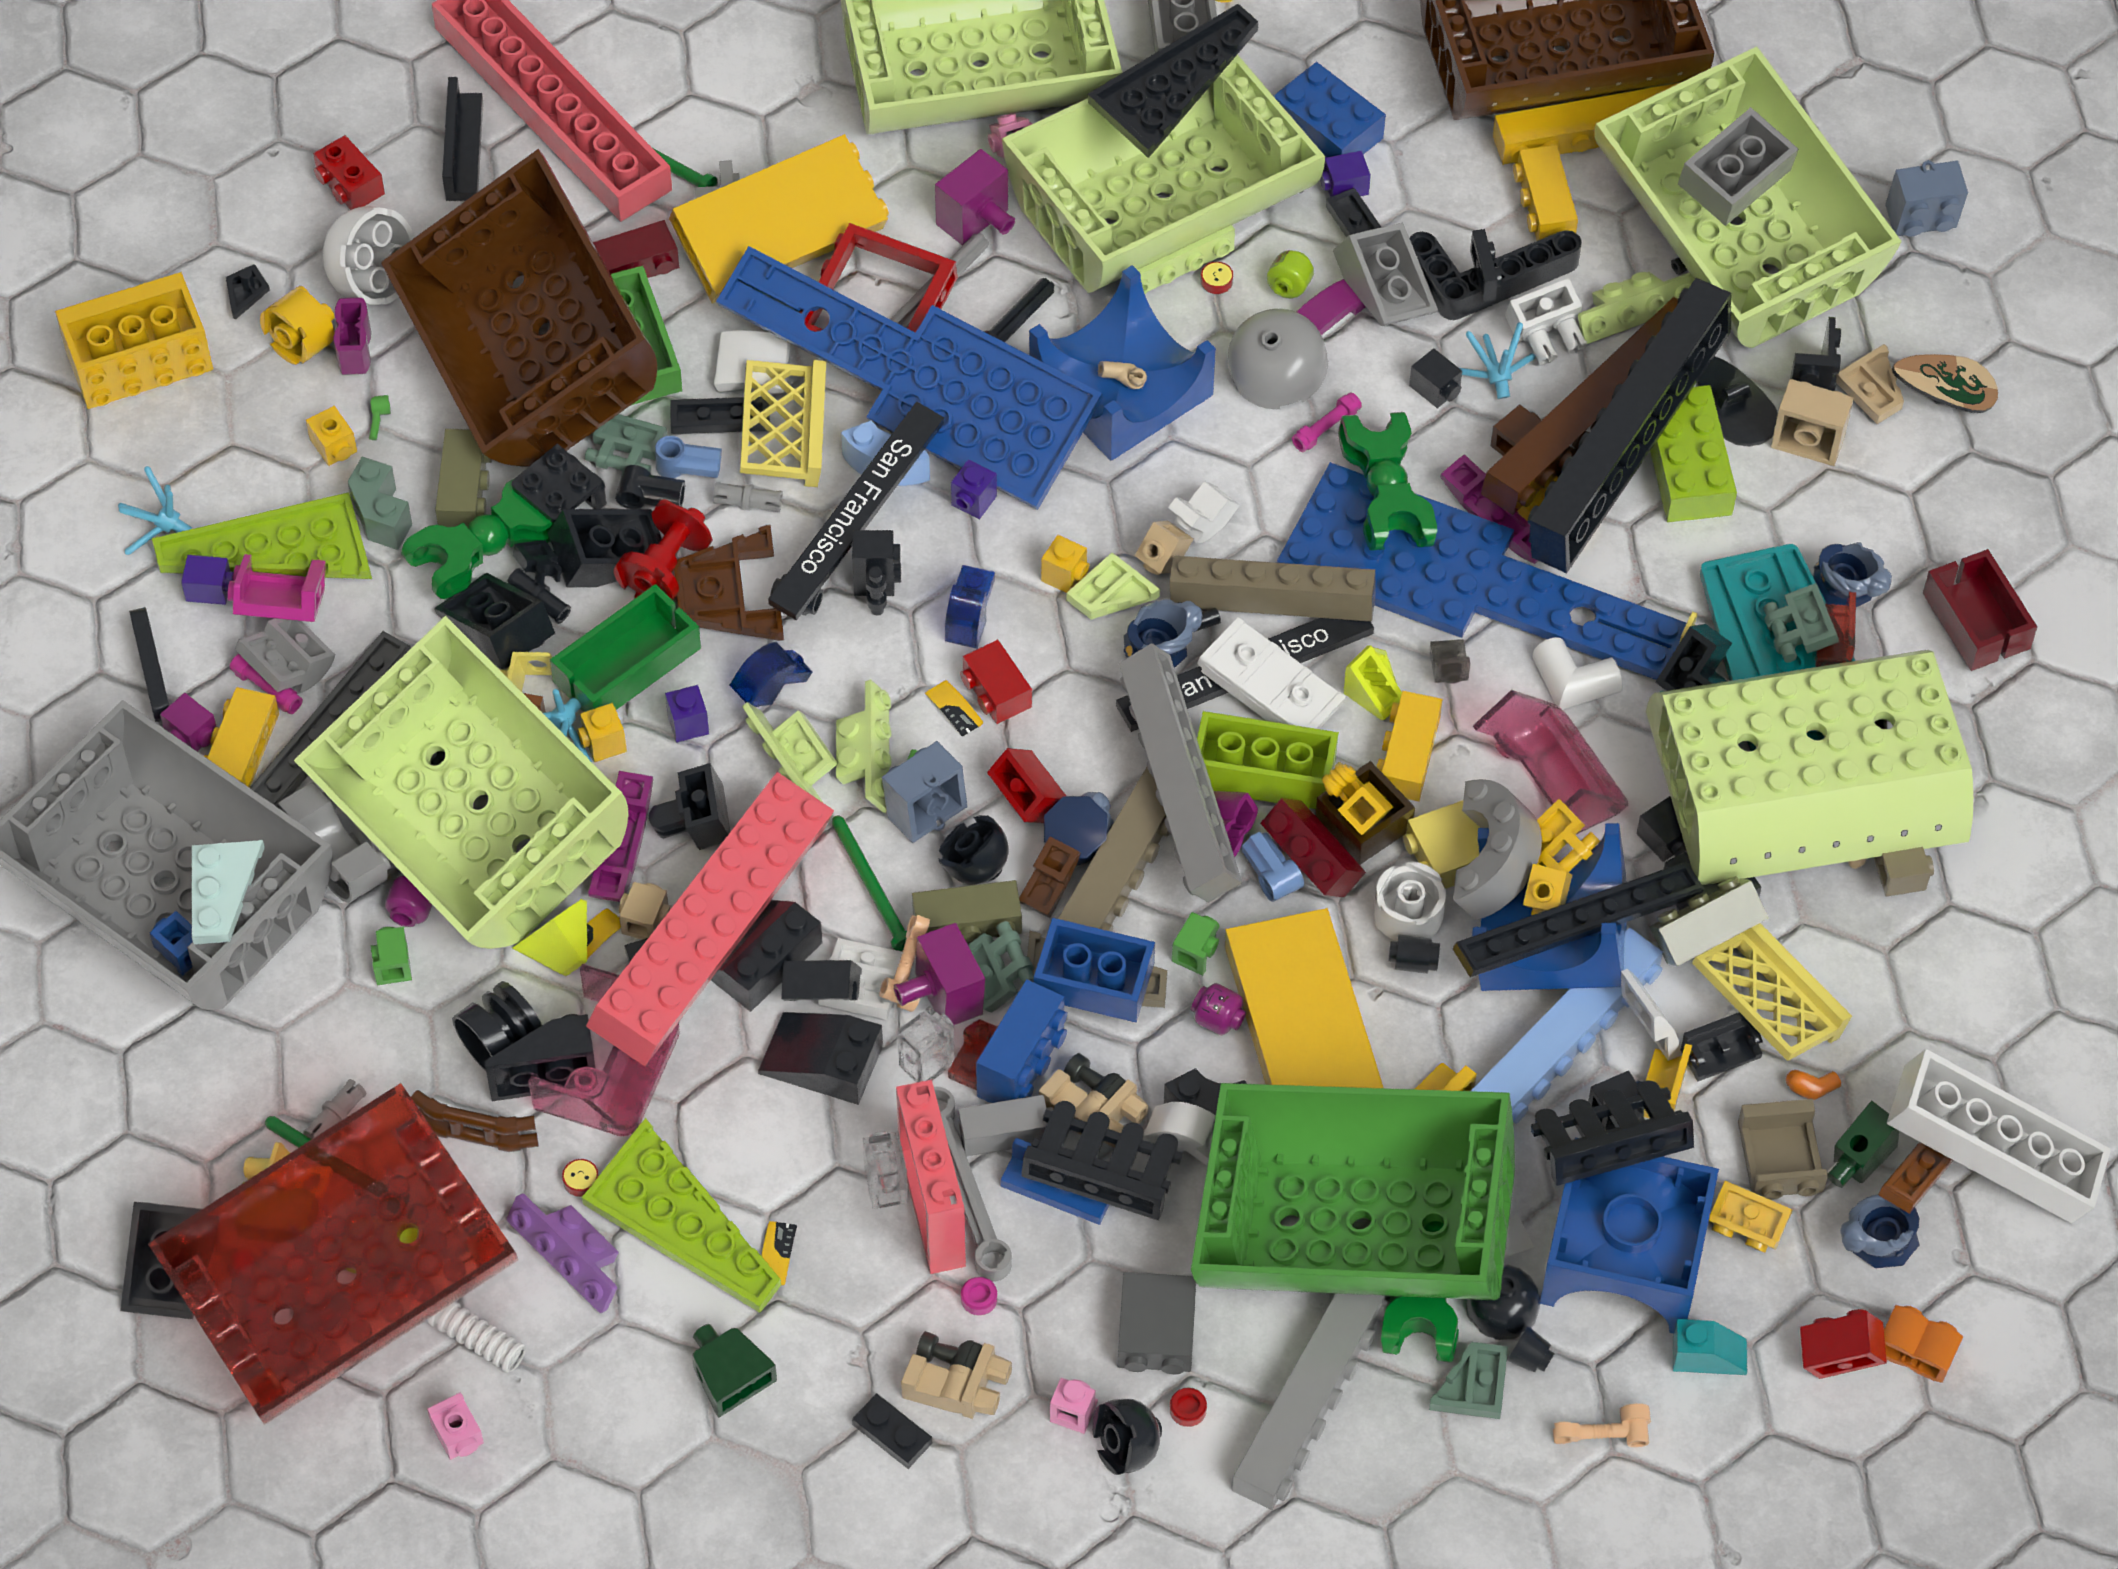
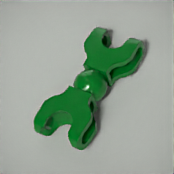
M1391 412L1390 421L1385 431L1381 432L1370 431L1365 428L1358 415H1343L1338 429L1342 455L1347 461L1358 466L1363 471L1364 477L1367 479V488L1371 495L1374 496L1367 510V518L1363 525V534L1369 550H1384V543L1388 538L1389 531L1395 529L1403 530L1410 534L1418 547H1432L1437 534V523L1433 507L1426 499L1412 491L1410 483H1408V474L1404 467L1400 465L1407 452V444L1412 434L1405 412Z
M514 479L505 484L500 502L491 507V515L484 514L475 517L468 527L464 523L455 527L429 525L411 535L404 542L401 555L411 566L417 567L429 562L442 565L434 572L432 577V591L440 599L450 598L467 589L472 581V572L476 567L483 564V556L498 554L505 548L506 543L511 548L516 543L546 540L547 543L551 542L548 532L554 523L512 489V481Z
M1432 1221L1424 1229L1429 1232H1436L1444 1224L1439 1221ZM1402 1296L1387 1306L1381 1335L1383 1353L1399 1354L1406 1337L1413 1333L1423 1332L1432 1336L1435 1340L1436 1359L1438 1361L1453 1362L1459 1339L1458 1317L1454 1309L1447 1303L1446 1298Z

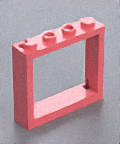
M932 1079L896 1087L899 1151L930 1274L966 1267L964 1204ZM955 1195L957 1203L951 1204L949 1196Z

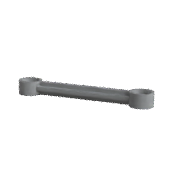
M934 1087L937 1100L947 1103V1107L940 1111L964 1204V1213L977 1245L975 1252L976 1271L981 1277L991 1281L1002 1280L1011 1271V1250L1005 1242L998 1240L953 1122L955 1116L954 1097L949 1090L942 1087ZM990 1252H998L1004 1255V1259L1001 1263L997 1264V1268H988L981 1263L983 1256Z

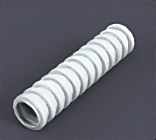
M406 1274L396 1283L392 1292V1301L394 1303H401L402 1308L405 1310L410 1309L413 1315L419 1314L420 1319L423 1321L428 1320L431 1326L435 1327L438 1325L439 1331L442 1333L447 1331V1335L450 1338L456 1337V1341L460 1344L465 1343L466 1348L469 1350L475 1348L474 1352L477 1355L484 1354L485 1360H493V1364L496 1367L502 1366L503 1371L506 1373L515 1370L521 1363L525 1355V1345L519 1342L516 1344L515 1338L512 1336L507 1338V1334L504 1331L498 1332L496 1326H488V1322L484 1319L479 1321L478 1315L475 1313L470 1315V1311L467 1308L461 1309L459 1303H452V1300L447 1296L442 1298L441 1292H433V1288L430 1285L424 1286V1282L420 1279L415 1280L412 1274Z

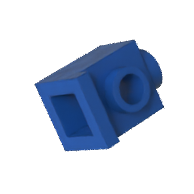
M175 911L168 918L158 921L149 933L153 947L171 962L183 976L193 968L187 948L193 942L192 925Z

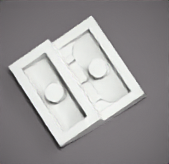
M721 332L714 386L717 391L725 392L744 389L746 360L788 364L791 343L770 332ZM752 372V377L761 386L771 380L766 373ZM777 384L767 392L769 394L784 393V390Z
M838 938L830 960H851L862 968L858 1000L852 1001L843 999L819 1000V1005L887 1020L893 1002L881 998L879 992L886 977L894 979L903 952Z
M1628 969L1621 971L1622 996L1668 1061L1681 1056L1679 1040L1671 1024L1634 973Z

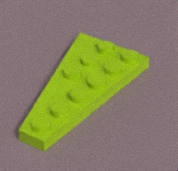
M349 492L152 538L160 573H184L187 555L228 558L230 571L234 572L235 565H241L244 554L252 555L251 569L254 572L306 577L313 559L326 561L325 578L372 579Z
M646 1118L582 1196V1203L586 1207L759 1313L781 1286V1279L758 1251L748 1244L740 1234L737 1226L728 1220L720 1210L717 1202L692 1172L682 1165L673 1154L671 1147L665 1140L662 1141Z

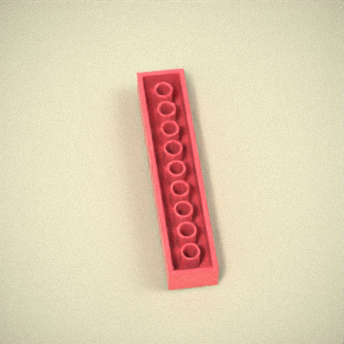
M437 0L432 3L435 29L620 222L672 191L671 171L667 162L509 0Z
M776 772L598 1002L586 1027L643 1066H646L822 834L834 810Z

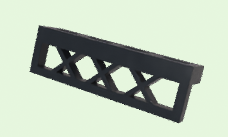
M448 77L442 171L446 201H466L479 190L483 95L482 93H460L458 77Z

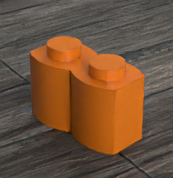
M1895 1305L1884 1328L1886 1359L1888 1361L1909 1367L1919 1375L1943 1383L1963 1339V1335L1957 1332L1953 1325L1943 1321H1929L1915 1307Z

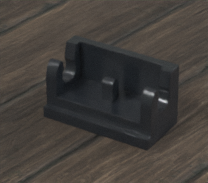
M851 960L784 961L781 999L784 1001L858 1000L862 968Z
M1739 1012L1685 1032L1680 1051L1683 1053L1685 1043L1692 1045L1688 1065L1698 1082L1760 1059L1762 1051L1759 1044L1763 1040L1761 1034Z

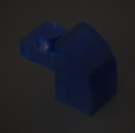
M962 565L956 585L953 584L945 619V642L978 649L987 622L986 606L995 582V572Z
M772 642L761 647L746 659L729 686L745 703L749 702L754 707L768 706L774 703L785 684L807 682L813 671L804 663V659L800 654L793 650H784L777 642Z

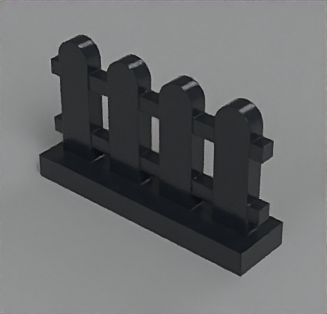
M1647 1080L1638 1084L1636 1096L1626 1098L1623 1092L1610 1090L1603 1095V1105L1593 1108L1587 1100H1574L1569 1104V1114L1558 1117L1556 1112L1551 1109H1541L1535 1114V1124H1531V1132L1534 1137L1541 1135L1547 1146L1544 1148V1156L1547 1160H1550L1551 1177L1556 1186L1694 1148L1693 1119L1688 1111L1682 1112L1678 1110L1674 1112L1668 1102L1671 1099V1092L1668 1087L1660 1088L1656 1082ZM1644 1107L1650 1119L1640 1121L1634 1109ZM1610 1117L1616 1128L1605 1130L1599 1119ZM1575 1126L1581 1138L1571 1140L1565 1128Z
M1068 1101L1058 1102L1053 1111L1045 1110L1043 1121L1047 1122V1126L1041 1140L1033 1138L1031 1146H1027L1023 1156L1022 1177L1159 1221L1164 1209L1165 1193L1168 1194L1171 1182L1166 1180L1172 1163L1179 1165L1183 1155L1182 1152L1177 1151L1178 1140L1174 1135L1162 1134L1154 1144L1143 1140L1144 1129L1137 1123L1126 1124L1121 1133L1110 1130V1119L1103 1112L1092 1113L1087 1122L1075 1119L1076 1108ZM1070 1130L1082 1134L1075 1151L1063 1147ZM1104 1141L1116 1144L1109 1162L1097 1158ZM1138 1152L1150 1155L1144 1173L1131 1169Z

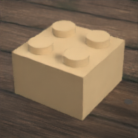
M1790 379L1779 407L1771 448L1835 466L1846 435L1854 397L1839 391H1831L1813 386L1808 382Z

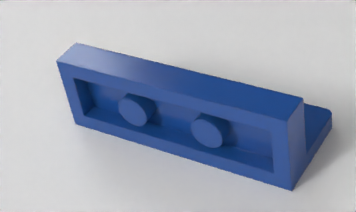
M1015 1138L1012 1144V1158L1001 1178V1187L1100 1225L1110 1205L1022 1177L1023 1156L1027 1146H1031V1143Z

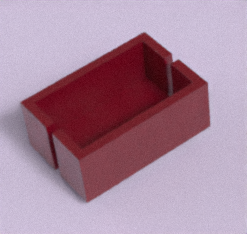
M1989 549L1962 558L1960 566L1954 561L1928 571L1923 595L1971 671L1997 662L2000 654L2005 659L2031 649L2038 626Z

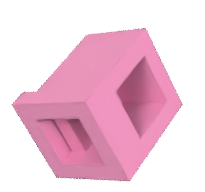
M1060 1378L1050 1402V1422L1085 1434L1098 1403V1399H1095L1096 1390L1081 1380L1073 1379L1069 1381ZM1062 1411L1077 1415L1078 1418L1062 1413Z
M461 1392L427 1409L431 1426L450 1460L458 1456H468L476 1451L479 1445L484 1443L481 1430L466 1405Z

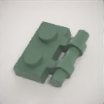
M618 414L595 430L593 442L602 446L600 450L588 448L585 453V460L594 462L596 467L603 469L611 467L623 471V468L628 465H638L651 472V465L641 463L643 457L656 460L655 445L660 438L667 436V428ZM615 449L630 453L628 458L613 455Z
M1816 583L1784 595L1788 606L1778 609L1777 604L1774 602L1764 606L1766 626L1770 631H1773L1775 636L1774 646L1776 651L1782 654L1785 662H1792L1797 658L1794 649L1798 645L1803 644L1808 654L1839 642L1836 630ZM1794 621L1797 629L1787 632L1786 624Z
M1008 921L997 925L996 929L1000 937L996 940H993L992 936L983 933L968 945L985 977L983 1009L991 1013L1018 994L1013 983L1018 977L1022 984H1024L1026 979L1034 982V974L1032 972L1034 966L1030 958L1024 955L1020 947L1022 943L1017 931L1012 930ZM1005 952H1008L1012 961L1007 966H1005L1001 957Z

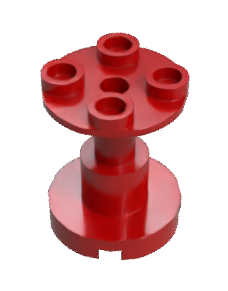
M661 499L652 511L653 522L664 535L659 544H650L644 554L638 552L623 554L614 568V576L619 585L624 590L629 586L636 591L633 596L634 598H637L656 584L674 600L679 592V584L672 574V571L678 564L675 556L680 547L692 551H700L708 548L713 541L708 527L703 523L705 516L701 511L696 508H688L687 510L666 499Z

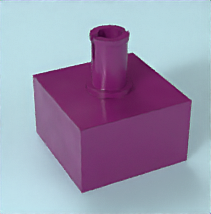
M979 149L935 184L936 225L962 246L974 234L980 233L990 224L1002 235L1007 234L1014 227L1015 218L1007 213L1008 169L984 150Z
M953 923L918 936L915 965L917 977L900 984H894V992L899 1004L904 1006L909 1002L927 996L944 1029L983 1015L985 977L957 924Z

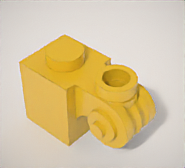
M1338 762L1335 768L1331 769L1330 773L1322 778V782L1330 796L1341 797L1344 804L1338 811L1363 835L1380 821L1393 806L1370 782L1364 785L1357 778L1353 767Z

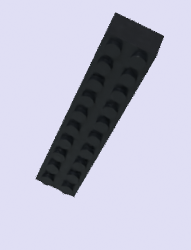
M1695 278L1689 289L1684 288L1682 290L1676 308L1673 312H1667L1656 336L1652 335L1649 338L1645 347V353L1641 359L1634 360L1623 384L1619 383L1616 386L1612 395V401L1608 407H1603L1599 411L1595 420V426L1590 432L1583 434L1573 457L1569 456L1564 462L1560 477L1557 481L1553 480L1548 485L1545 498L1540 506L1536 505L1531 510L1528 517L1531 558L1561 572L1568 573L1731 333V292L1698 278Z

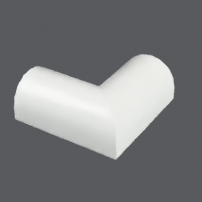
M1557 637L1543 641L1533 651L1532 658L1558 711L1612 695L1622 690L1621 674L1612 657L1577 667L1564 640Z

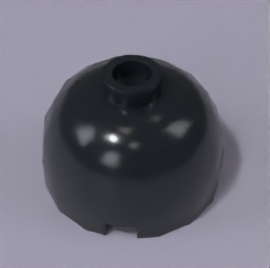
M989 815L973 817L976 823L968 827L964 822L958 825L947 835L940 846L939 852L943 856L942 859H939V863L959 882L981 884L986 881H992L1001 874L1002 868L1007 861L1009 854L1007 837L999 824Z
M1504 1265L1500 1297L1497 1300L1467 1299V1316L1471 1322L1473 1320L1475 1325L1480 1328L1479 1331L1487 1337L1497 1340H1510L1520 1337L1521 1333L1528 1326L1532 1328L1536 1322L1540 1308L1538 1287L1532 1277L1522 1269L1511 1265Z
M1114 1399L1096 1407L1093 1416V1437H1100L1104 1450H1097L1109 1471L1114 1475L1132 1473L1144 1468L1156 1457L1160 1445V1437L1162 1436V1426L1158 1418L1154 1416L1146 1405L1134 1399Z

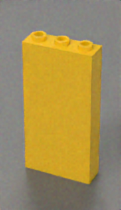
M845 134L672 209L669 220L712 304L716 302L748 246L790 268H795L833 251L838 235L845 232L849 223L874 232L884 228L888 220V208L882 198H877L873 190L874 181L867 170H863L859 162V151L853 142L849 143Z
M1328 908L1225 929L1224 947L1238 994L1243 999L1242 1007L1246 1011V1021L1265 1084L1384 1088Z

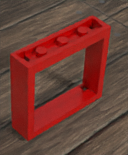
M849 223L845 232L838 235L834 246L835 251L831 259L825 260L821 269L819 283L834 289L855 247L933 274L934 277L907 328L916 333L932 305L942 310L958 278L956 261ZM823 309L810 311L807 314L805 325L809 330L814 332L823 330L814 326Z

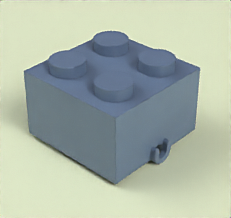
M1927 160L1923 162L1922 166L1896 169L1885 206L1892 229L1897 236L1906 235L1912 237L1923 232L1936 230L1945 232L1957 227L1968 195L1959 161L1934 164L1932 161ZM1926 165H1930V170H1926Z
M938 741L928 747L921 748L913 757L899 766L892 767L882 777L888 819L912 843L932 830L940 831L944 829L947 820L968 807L963 766ZM937 820L941 823L940 826H937Z

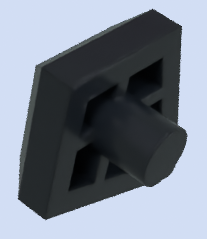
M255 264L226 277L233 319L240 317L270 291L268 283Z

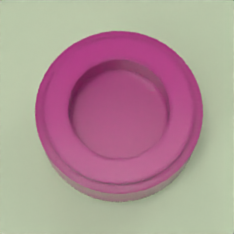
M971 1278L965 1282L961 1289L962 1306L973 1315L988 1314L997 1304V1288L987 1278Z

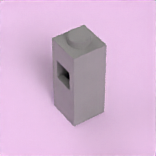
M1044 1095L959 1108V1129L966 1157L1010 1150L1015 1138L1032 1143L1033 1138L1041 1140L1047 1126V1122L1043 1121V1115L1046 1109L1053 1111V1108H1046Z

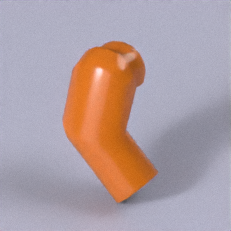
M1792 1070L1786 1076V1084L1790 1087L1791 1091L1807 1099L1816 1100L1841 1087V1080L1834 1071L1820 1078L1800 1070Z

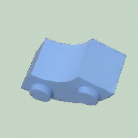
M871 420L842 431V455L853 469L862 474L892 434L879 429ZM926 450L922 452L898 486L915 485L930 481V460Z

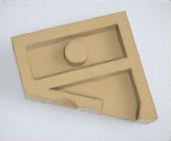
M1885 344L1839 371V374H1836V383L1849 396L1854 397L1853 401L1876 424L1900 411L1904 403L1901 390L1896 385L1897 378L1892 372L1888 359L1889 350Z

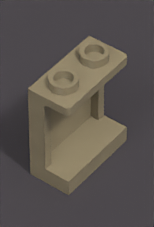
M1813 1099L1742 1105L1738 1126L1751 1192L1770 1200L1778 1199L1783 1195L1799 1194L1807 1197L1824 1192L1828 1174L1826 1169H1822L1814 1131L1813 1118L1815 1107Z

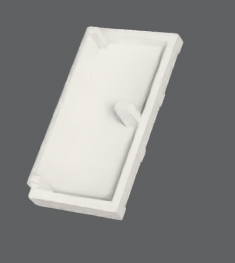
M1237 617L1200 656L1197 663L1202 667L1201 672L1266 721L1320 729L1340 708L1347 697L1280 649L1274 642L1261 635L1240 617Z

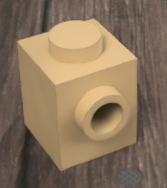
M1169 521L1153 522L1135 557L1144 562L1143 567L1147 571L1155 575L1171 573L1173 555L1184 556L1194 538Z
M633 882L629 894L624 893L619 904L622 934L642 940L649 938L672 908L671 905H668L667 890H663L652 883L641 884Z

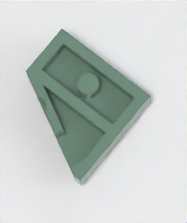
M1471 1342L1462 1354L1459 1363L1446 1376V1381L1437 1394H1434L1430 1399L1429 1410L1500 1419L1508 1346Z

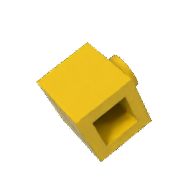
M335 405L306 419L309 439L328 466L338 461H344L357 452L354 432Z
M1057 535L1041 558V581L1067 593L1088 573L1090 564L1087 562V548L1061 535Z
M613 703L580 713L582 727L577 728L578 736L583 748H589L594 762L627 752L624 728Z
M1533 864L1523 905L1532 908L1531 915H1535L1566 904L1572 874Z

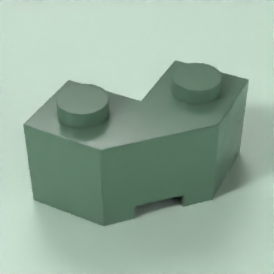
M362 456L348 480L353 508L361 521L369 541L399 550L412 526L408 501L393 497L396 485L392 466Z

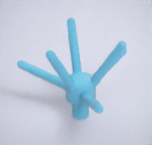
M1517 323L1509 350L1505 349L1503 351L1500 363L1497 361L1488 334L1483 335L1488 352L1487 356L1472 332L1467 331L1466 337L1487 367V371L1460 368L1462 375L1489 379L1490 384H1495L1498 399L1511 397L1508 381L1512 380L1511 374L1535 359V354L1531 353L1511 366L1523 323Z
M146 466L144 471L162 508L158 514H154L124 503L118 504L120 513L147 520L156 525L155 528L125 549L126 555H130L162 531L169 533L170 530H173L177 533L192 529L191 526L179 519L180 513L173 509V493L170 485L164 486L163 493L149 466Z
M554 689L552 693L556 707L553 711L543 714L566 737L568 731L575 746L591 761L572 725L576 721L575 713L581 708V703L576 698H571L566 704H563L559 690Z

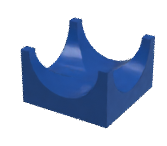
M1133 265L1122 271L1120 284L1108 305L1095 319L1079 331L1066 337L1053 339L1048 337V332L1040 324L1029 330L1030 356L1103 394L1102 401L1083 433L1110 461L1116 459L1213 396L1216 348L1206 340L1197 346L1196 352H1192L1177 343L1163 328L1153 313L1142 287L1141 273ZM1100 361L1131 363L1146 372L1147 380L1142 388L1129 389L1116 379L1099 377L1098 365Z
M1606 823L1601 842L1591 850L1593 854L1586 861L1582 859L1569 872L1572 874L1566 903L1626 883V870L1619 823ZM1478 828L1479 854L1487 843L1489 828ZM1528 882L1521 892L1506 906L1492 915L1482 918L1481 926L1473 927L1472 936L1532 916V908L1523 905ZM1602 923L1600 932L1479 974L1481 991L1621 987V971L1624 970L1625 923L1617 926L1616 923Z
M1663 1156L1566 1183L1548 1257L1540 1304L1554 1307L1557 1300L1561 1297L1580 1291L1615 1293L1633 1298L1655 1309L1667 1321L1669 1333L1674 1334L1677 1319H1688L1719 1169Z

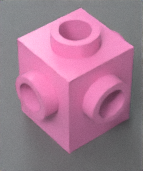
M1016 113L1000 116L997 118L998 123L989 125L991 134H988V142L992 152H996L999 157L1005 158L1002 138L1007 136L1006 132L1011 131L1015 133L1032 125L1029 119L1016 117Z

